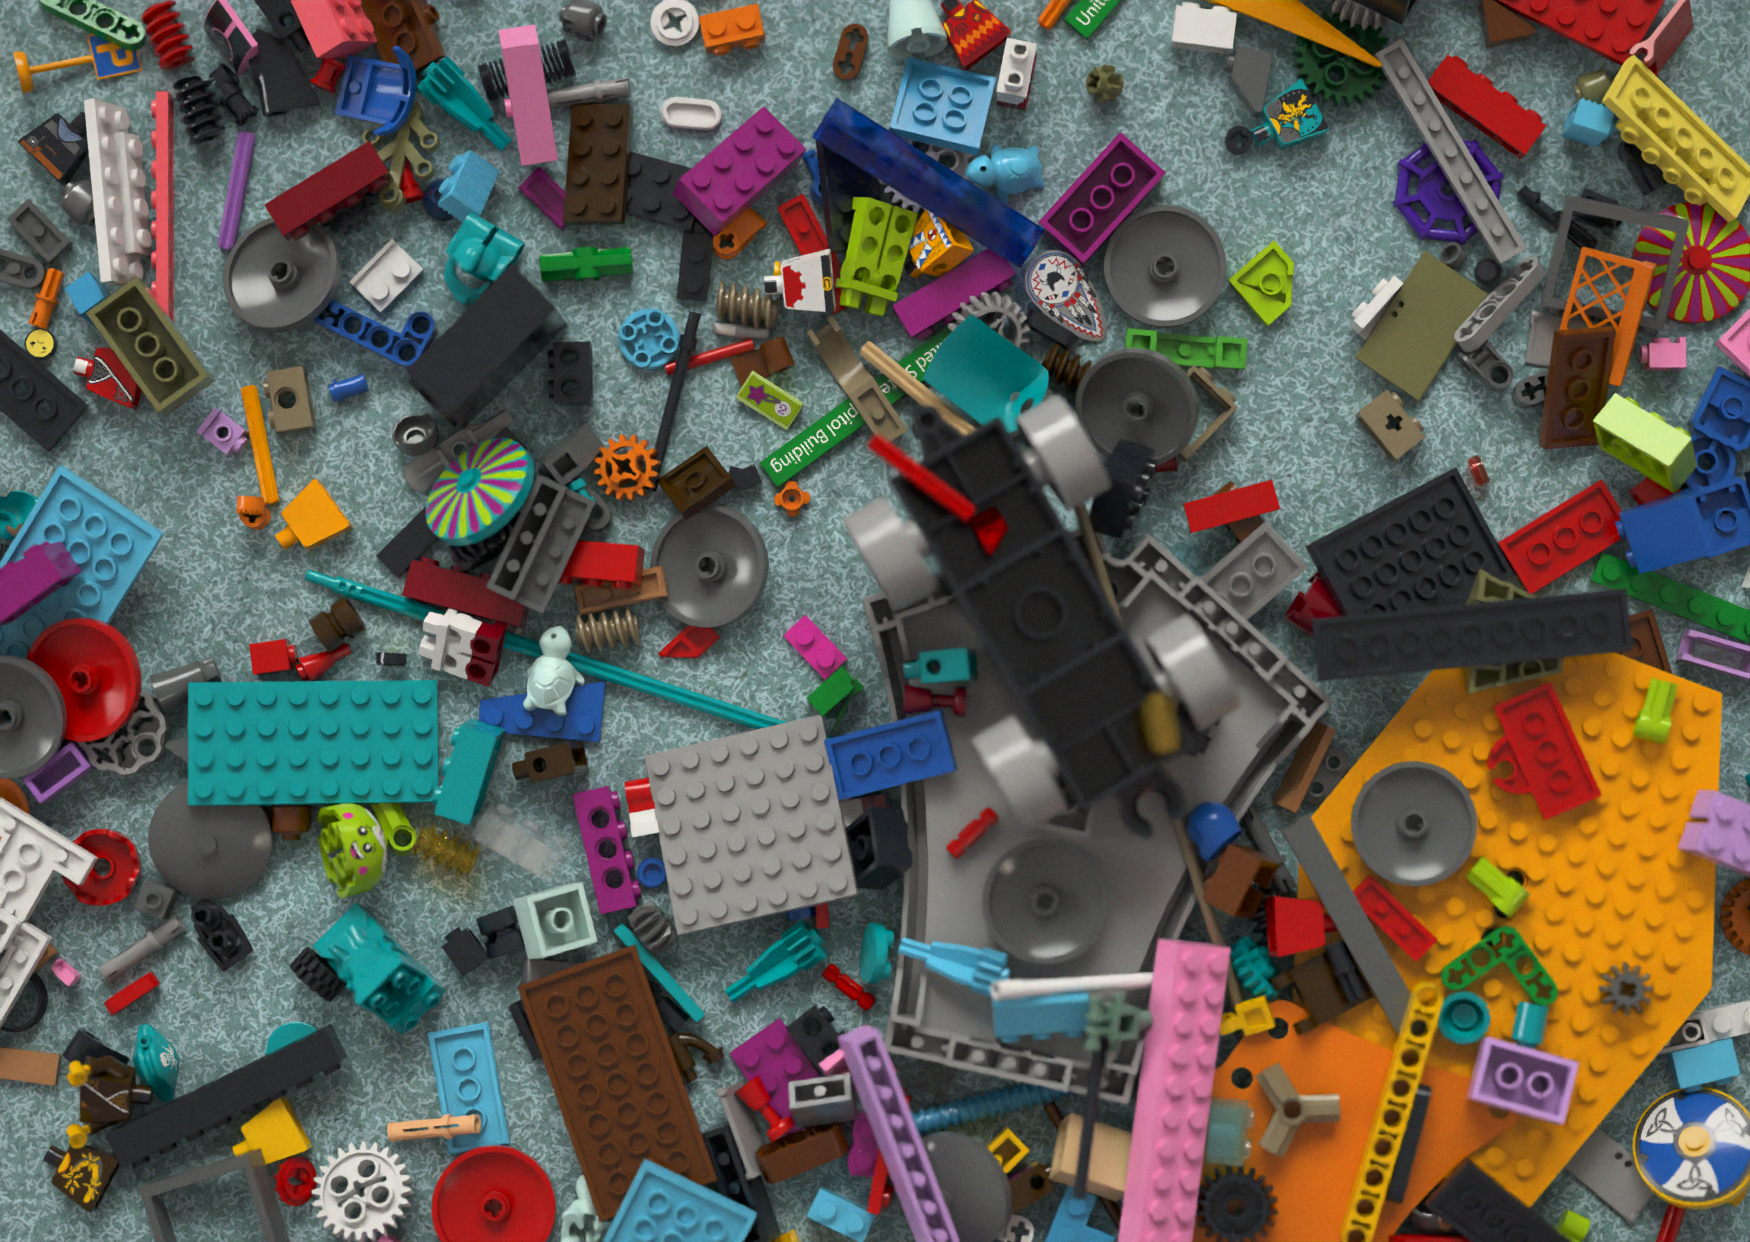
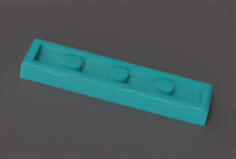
M620 924L613 933L626 947L636 945L642 965L690 1018L697 1023L704 1016V1012L624 924Z

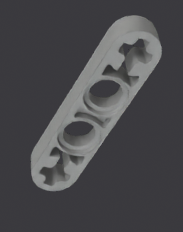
M1527 257L1521 260L1457 329L1454 339L1464 352H1471L1479 348L1542 280L1545 275V269L1536 257Z

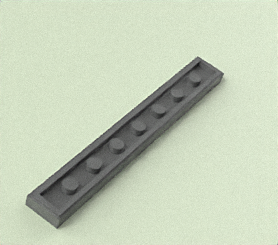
M1307 815L1281 831L1396 1034L1399 1035L1411 993L1310 815ZM1414 1021L1410 1027L1411 1033L1414 1035L1423 1033L1426 1028L1425 1021Z

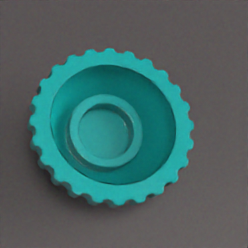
M1461 991V993L1455 992L1443 1000L1437 1026L1440 1028V1032L1444 1034V1037L1449 1038V1041H1454L1456 1044L1462 1043L1463 1045H1466V1043L1472 1044L1473 1041H1478L1488 1031V1026L1491 1023L1489 1021L1491 1019L1490 1009L1487 1007V1003L1483 1001V998L1478 997L1477 994H1472L1470 991L1467 993L1465 991Z

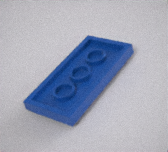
M943 710L824 740L839 800L958 770Z

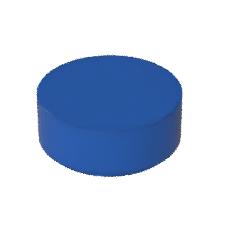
M658 858L643 860L637 869V877L640 883L647 888H657L663 885L667 880L664 862Z

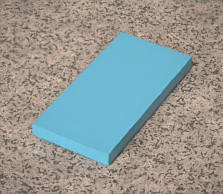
M489 1022L428 1033L442 1117L445 1114H452L454 1117L478 1114L481 1119V1131L479 1134L455 1135L453 1139H446L449 1155L467 1152L485 1145L510 1144ZM459 1124L446 1125L444 1128L459 1127Z

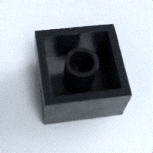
M870 807L846 828L857 888L884 890L912 867L913 855L909 849L908 823L905 820L904 809Z

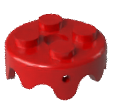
M93 829L82 833L73 841L98 857L97 861L105 858L111 865V870L106 876H100L96 872L94 865L83 885H78L62 875L64 884L72 891L79 902L87 905L106 906L122 901L133 892L141 876L142 863L135 844L127 836L111 829Z

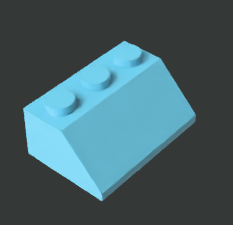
M1087 992L1026 996L1020 999L994 1000L991 998L994 1036L1001 1037L1002 1042L1020 1041V1035L1031 1034L1033 1040L1051 1039V1033L1064 1032V1037L1083 1036L1082 1030H1084L1085 1025H1089V1020L1085 1018L1086 1012H1089V996Z

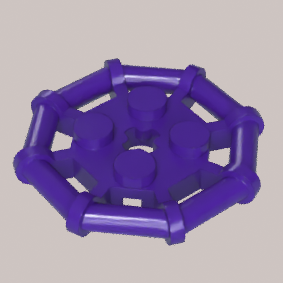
M1475 139L1473 142L1463 140L1473 159L1487 175L1484 177L1499 201L1501 181L1504 179L1503 172L1497 170L1478 145V141ZM1424 143L1397 163L1399 171L1395 200L1392 201L1393 207L1398 208L1418 234L1417 238L1420 240L1432 239L1459 243L1460 246L1465 245L1468 239L1478 233V230L1473 222L1463 227L1461 218L1468 213L1456 193L1454 192V197L1442 194L1443 186L1441 184L1445 182L1447 185H1450L1437 161L1424 170L1416 166L1431 154L1428 146ZM1410 173L1419 177L1417 194L1408 196ZM1410 203H1420L1429 215L1426 223L1422 221ZM1435 219L1452 221L1455 230L1433 228L1431 226Z

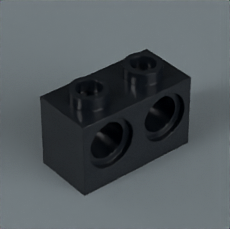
M553 342V350H548L549 368H554V380H549L548 382L549 399H554L556 406H593V354L591 342ZM570 351L576 352L578 354L577 363L573 366L563 365L562 358L564 354ZM568 382H576L579 386L577 394L572 397L563 395V387Z
M814 1004L790 1023L786 1029L825 1077L819 1066V1063L827 1058L823 1053V1046L828 1042H835L840 1046L837 1038L847 1033L844 1030L838 1033L831 1024L835 1021V1018L825 1006L819 1009ZM814 1017L821 1022L822 1029L819 1033L809 1034L805 1031L804 1022L808 1018Z

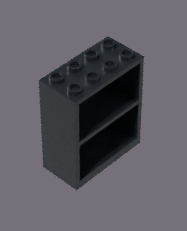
M511 265L406 370L412 377L408 383L450 424L455 427L459 423L464 428L567 324L557 308Z

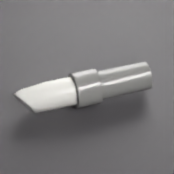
M742 323L711 324L713 331L717 334L735 336V338L769 340L770 330L766 328L747 326Z

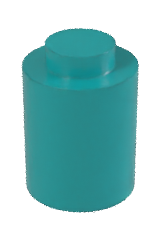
M1518 1001L1511 1036L1512 1039L1517 1040V1045L1535 1049L1536 1043L1543 1044L1549 1007Z

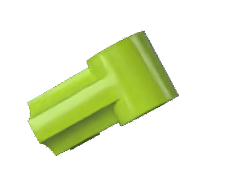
M1654 678L1650 679L1643 709H1640L1633 732L1634 737L1665 744L1671 726L1672 718L1670 713L1677 692V684Z
M370 804L382 831L387 836L389 849L397 856L409 855L415 848L417 836L400 804ZM400 833L407 834L411 839V843L408 846L400 847L394 842V837Z
M1481 857L1465 876L1475 887L1490 898L1489 901L1509 918L1517 912L1531 895L1511 877L1507 878L1484 857Z

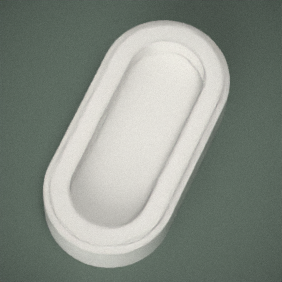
M672 97L666 100L661 108L662 119L671 128L711 131L718 127L722 119L721 109L718 104L707 99Z

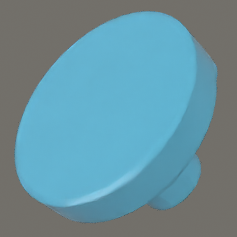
M659 309L636 311L624 321L619 329L620 350L626 360L637 368L643 370L662 368L665 364L670 363L678 352L680 338L678 328L672 318Z

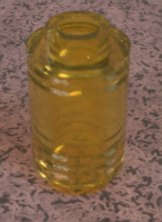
M1165 692L1147 695V702L1141 703L1149 748L1153 747L1154 753L1179 749L1178 742H1181L1173 697L1166 698Z

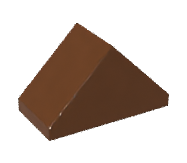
M1482 0L1478 5L1486 48L1529 40L1536 28L1494 0Z

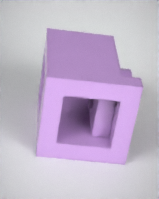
M217 408L211 411L196 431L228 456H231L233 452L238 454L248 442V439L245 437L249 432ZM224 427L227 428V437L220 438V429Z

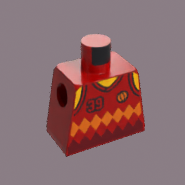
M944 0L940 5L949 17L942 24L947 34V42L962 70H969L1006 42L1007 38L1011 37L1009 28L978 0H972L965 7L959 0Z

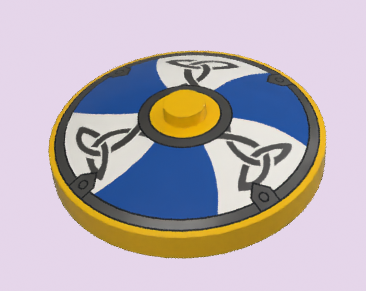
M1703 1087L1701 1090L1687 1093L1684 1092L1683 1088L1661 1096L1644 1111L1634 1131L1633 1156L1642 1180L1659 1198L1682 1208L1708 1209L1731 1201L1750 1184V1114L1733 1097L1712 1088Z

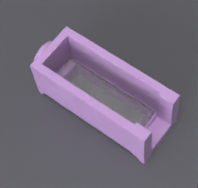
M1691 629L1684 630L1676 660L1743 680H1750V646Z

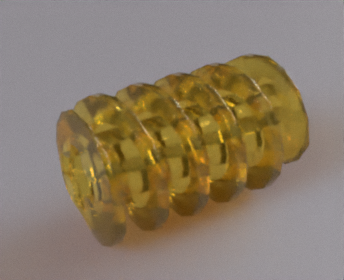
M432 824L428 829H425L424 825L412 848L411 856L415 857L420 851H423L422 861L427 862L433 856L434 867H438L444 861V872L448 873L456 867L455 877L460 878L466 872L468 878L479 857L481 846L477 845L470 851V840L467 839L460 846L458 845L459 835L455 834L448 840L447 829H444L437 835V824Z

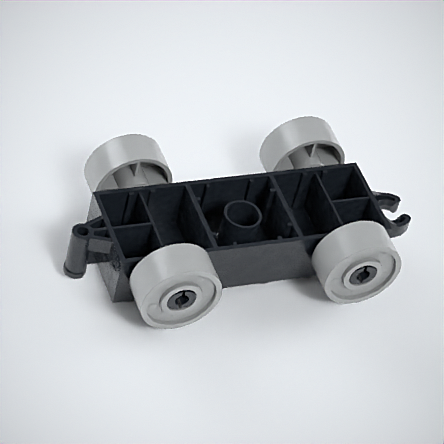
M1057 394L1014 419L1015 424L1027 447V450L1021 453L1000 416L963 435L942 419L940 412L932 406L920 408L915 413L912 422V433L917 440H920L923 458L917 464L972 504L976 509L972 517L991 506H996L1004 518L1008 529L993 553L987 554L968 521L962 520L902 473L889 479V488L907 516V520L901 523L887 499L881 496L843 518L842 522L869 571L896 613L938 589L923 561L924 558L931 557L1037 739L1030 742L1016 719L1011 715L971 739L982 763L1019 825L1027 833L1067 809L1060 792L1052 780L1057 776L1061 778L1079 811H1084L1112 795L1118 804V812L1122 823L1131 833L1143 839H1149L1154 834L1151 823L1144 819L1138 811V801L1144 793L1150 791L1160 793L1166 800L1169 816L1173 820H1182L1186 815V799L1181 787L1174 779L1168 776L1163 764L1192 748L1194 744L1173 708L1179 705L1195 729L1201 731L1240 708L1241 704L1219 659L1202 632L1187 614L1180 616L1144 637L1147 650L1157 668L1152 672L1149 670L1043 489L1049 486L1063 507L1070 512L1111 487L1095 450L1076 418Z

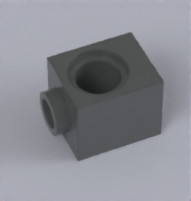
M145 879L134 909L161 920L169 919L180 891L154 879Z

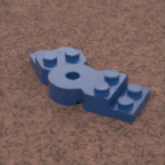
M1720 366L1716 367L1704 394L1700 396L1687 422L1692 437L1697 467L1681 485L1684 489L1690 488L1695 497L1714 554L1704 557L1705 559L1750 545V495L1746 481L1735 475L1733 476L1736 468L1735 453L1748 448L1750 444V381ZM1700 455H1704L1710 460L1708 471L1702 470L1698 466V457Z

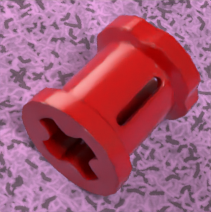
M321 58L323 62L316 77L311 78L310 83L324 91L335 94L336 89L334 87L341 72L345 71L346 65L333 58Z

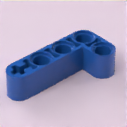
M331 300L324 310L330 308L335 315L341 317L339 323L327 316L324 319L322 314L314 318L323 328L407 369L431 346L438 330L437 323L427 312L418 311L411 314L400 334L334 300ZM424 319L430 322L429 330L424 334L416 333L415 326L417 322ZM352 320L361 321V330L356 334H349L347 332V326ZM380 333H386L389 336L387 345L382 348L375 347V337ZM406 347H415L416 355L411 361L402 360L401 354Z

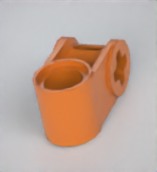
M750 206L722 232L713 237L714 253L724 260L733 259L749 242L755 239L754 234L759 229L763 230L768 222ZM723 238L727 241L731 238L733 248L726 246L722 249L721 239Z

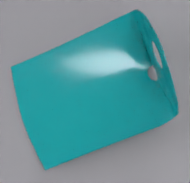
M971 314L942 342L934 354L923 380L950 399L981 425L1000 416L1009 433L1018 430L1014 419L1021 415V408L1027 400L1031 398L1034 400L1031 409L1042 403L1048 388L1049 373L1037 360ZM1013 392H1019L1018 398L1014 402H1011V394Z

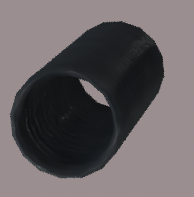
M565 39L556 41L559 56L554 43L551 42L554 59L558 63L557 65H559L558 70L550 47L546 44L549 61L553 65L552 68H554L553 72L544 47L542 45L540 47L544 63L548 67L547 70H549L547 74L542 60L545 84L546 79L551 84L552 80L556 83L557 78L561 81L562 76L564 79L576 76ZM499 58V62L506 80V86L497 61L494 59L501 88L491 61L488 62L490 70L487 63L478 65L482 84L489 102L499 100L500 95L504 98L505 93L508 97L510 96L505 67L501 58ZM492 78L494 79L495 84H496V86H497V87H496V90H495V88H494V85H493V82H492Z

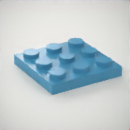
M908 57L888 135L977 156L996 78Z

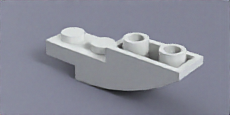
M1750 1000L1737 1003L1731 1002L1692 1012L1657 1055L1750 1033Z

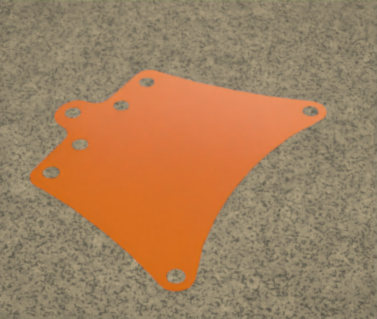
M1277 1000L1270 1003L1269 1007L1273 1018H1282L1288 1023L1289 1031L1284 1038L1275 1039L1268 1034L1267 1030L1249 1036L1244 1035L1227 1060L1214 1070L1199 1185L1209 1187L1204 1180L1205 1175H1209L1213 1180L1217 1179L1214 1173V1168L1216 1167L1220 1169L1222 1175L1227 1174L1226 1164H1231L1232 1173H1237L1239 1163L1243 1164V1174L1246 1175L1249 1169L1254 1167L1256 1173L1253 1178L1256 1180L1259 1175L1264 1174L1266 1180L1261 1186L1264 1187L1267 1184H1272L1274 1189L1266 1195L1277 1196L1278 1200L1274 1204H1269V1207H1274L1278 1210V1214L1274 1216L1267 1215L1275 1224L1273 1227L1263 1224L1262 1227L1267 1231L1268 1235L1263 1237L1256 1232L1255 1236L1258 1242H1342L1340 1229L1393 1051L1352 1035L1328 1022L1298 1036L1293 1024L1308 1017L1307 1011L1287 1000ZM1403 1055L1401 1057L1403 1064L1409 1065L1415 1062L1414 1059ZM1276 1062H1279L1299 1095L1339 1094L1340 1121L1300 1123L1283 1157L1269 1152L1258 1144L1276 1108L1255 1076ZM1424 1064L1419 1083L1431 1086L1432 1091L1402 1204L1386 1201L1385 1194L1371 1242H1388L1389 1235H1394L1405 1218L1438 1182L1469 1154L1512 1127L1519 1120L1520 1114L1509 1112L1504 1118L1493 1117L1490 1114L1488 1105L1466 1099L1471 1077ZM1240 1067L1248 1069L1253 1076L1251 1085L1245 1089L1235 1087L1231 1081L1233 1071ZM1396 1081L1392 1087L1393 1093L1400 1095L1406 1092L1408 1088L1407 1081ZM1291 1101L1286 1103L1283 1112L1287 1116L1294 1117L1299 1114L1301 1106L1297 1102ZM1396 1110L1387 1111L1383 1117L1384 1123L1394 1124L1399 1118V1112ZM1387 1140L1378 1141L1374 1151L1378 1154L1386 1153L1390 1148V1142ZM1378 1170L1369 1171L1365 1181L1369 1184L1377 1183L1381 1178V1172ZM1198 1192L1199 1197H1204L1203 1194ZM1234 1198L1228 1202L1227 1209L1231 1213H1235L1231 1208L1237 1209L1241 1205L1244 1209L1245 1204L1242 1200ZM1369 1200L1360 1201L1356 1211L1362 1214L1368 1213L1372 1208V1202ZM1197 1205L1196 1209L1202 1208L1203 1205ZM1195 1216L1192 1242H1215L1217 1233L1210 1238L1205 1236L1207 1229L1210 1227L1209 1225L1204 1228H1199L1198 1222L1205 1218V1216ZM1360 1230L1351 1231L1347 1238L1348 1242H1360L1363 1238V1232ZM1224 1237L1223 1242H1227L1228 1238ZM1249 1237L1244 1238L1245 1242H1251Z

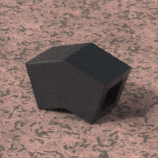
M755 464L744 469L730 466L729 475L737 485L734 488L747 490L762 483Z

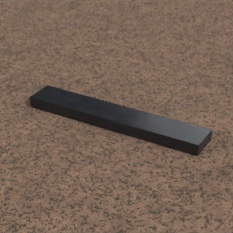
M507 427L495 437L513 439L526 451L528 450ZM426 507L376 555L397 578L410 567L412 560L416 561L438 539L427 524Z

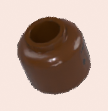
M311 805L271 806L272 831L282 834V840H300L301 834L307 833L311 829Z

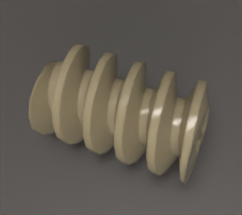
M721 281L715 310L719 320H723L727 313H729L730 321L735 323L739 315H741L743 325H747L750 319L753 318L754 326L758 328L763 320H765L766 329L771 330L777 320L781 294H779L776 301L773 300L772 295H765L764 298H761L760 288H756L752 296H750L748 286H744L741 292L737 293L735 283H732L729 290L726 291L724 281Z
M629 608L625 609L623 618H620L617 610H613L611 620H608L605 612H601L600 619L597 622L593 614H589L587 623L583 622L580 615L576 617V634L580 652L583 645L587 653H592L594 643L599 651H604L606 642H608L611 649H616L618 640H620L624 648H628L630 638H632L636 646L641 645L638 615L636 612V616H632Z

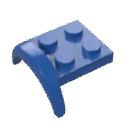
M399 46L393 47V52L396 54L399 64L348 55L336 105V115L383 125L381 128L373 131V135L377 136L391 135L402 128L413 107L417 77L411 58Z

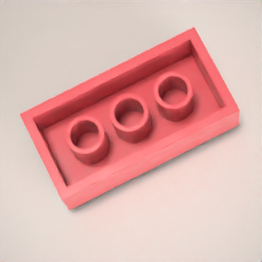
M291 0L316 58H348V55L355 56L377 42L373 33V25L366 18L361 7V0Z

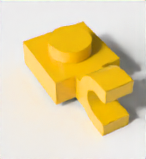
M1265 995L1236 1004L1235 1009L1237 1013L1222 1014L1220 1024L1221 1035L1243 1028L1245 1036L1275 1028V1020Z

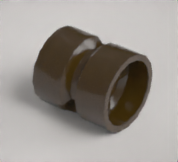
M345 596L330 605L329 613L321 611L309 619L313 631L330 653L344 645L347 636L353 639L367 630L359 614Z

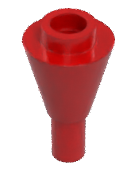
M347 643L331 653L324 651L299 657L297 659L300 664L296 665L295 668L302 681H317L336 661L352 654Z

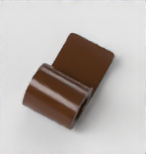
M784 336L761 344L758 349L731 359L741 386H743L752 371L763 378H768L795 366Z

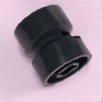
M513 905L476 918L481 935L487 936V941L484 944L489 959L525 947L521 930L516 928L518 918Z

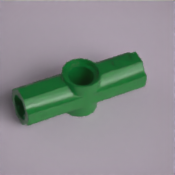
M582 247L573 249L572 252L539 255L542 282L574 279L576 282H583L584 278H594L595 281L605 276L633 274L631 247L600 250L598 247Z

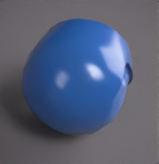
M1203 802L1197 805L1190 812L1187 819L1186 829L1188 837L1191 841L1193 840L1198 844L1200 848L1199 855L1207 862L1218 858L1223 848L1228 847L1229 843L1233 844L1242 833L1233 812L1227 806L1218 802Z

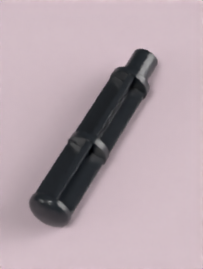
M1524 185L1517 195L1526 201L1527 207L1531 208L1557 229L1561 210L1555 211L1541 200L1540 192H1533ZM1571 218L1567 238L1580 249H1582L1581 245L1595 249L1598 240Z

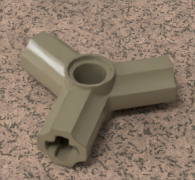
M1279 1062L1268 1066L1255 1076L1276 1108L1258 1143L1269 1152L1283 1157L1300 1123L1340 1121L1339 1094L1299 1095ZM1291 1101L1297 1102L1301 1106L1299 1114L1294 1117L1287 1116L1283 1112L1286 1103Z

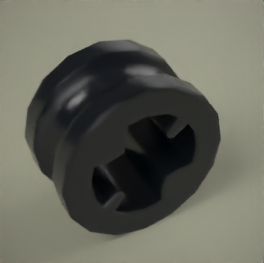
M1244 126L1232 127L1225 136L1224 143L1226 148L1233 154H1244L1252 145V133ZM1239 132L1242 138L1247 139V143L1243 142L1242 148H1237L1234 142L1231 143L1230 137L1234 138V133Z

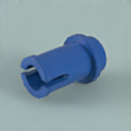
M363 373L339 382L335 379L333 384L328 385L334 402L340 401L343 403L345 398L369 392Z

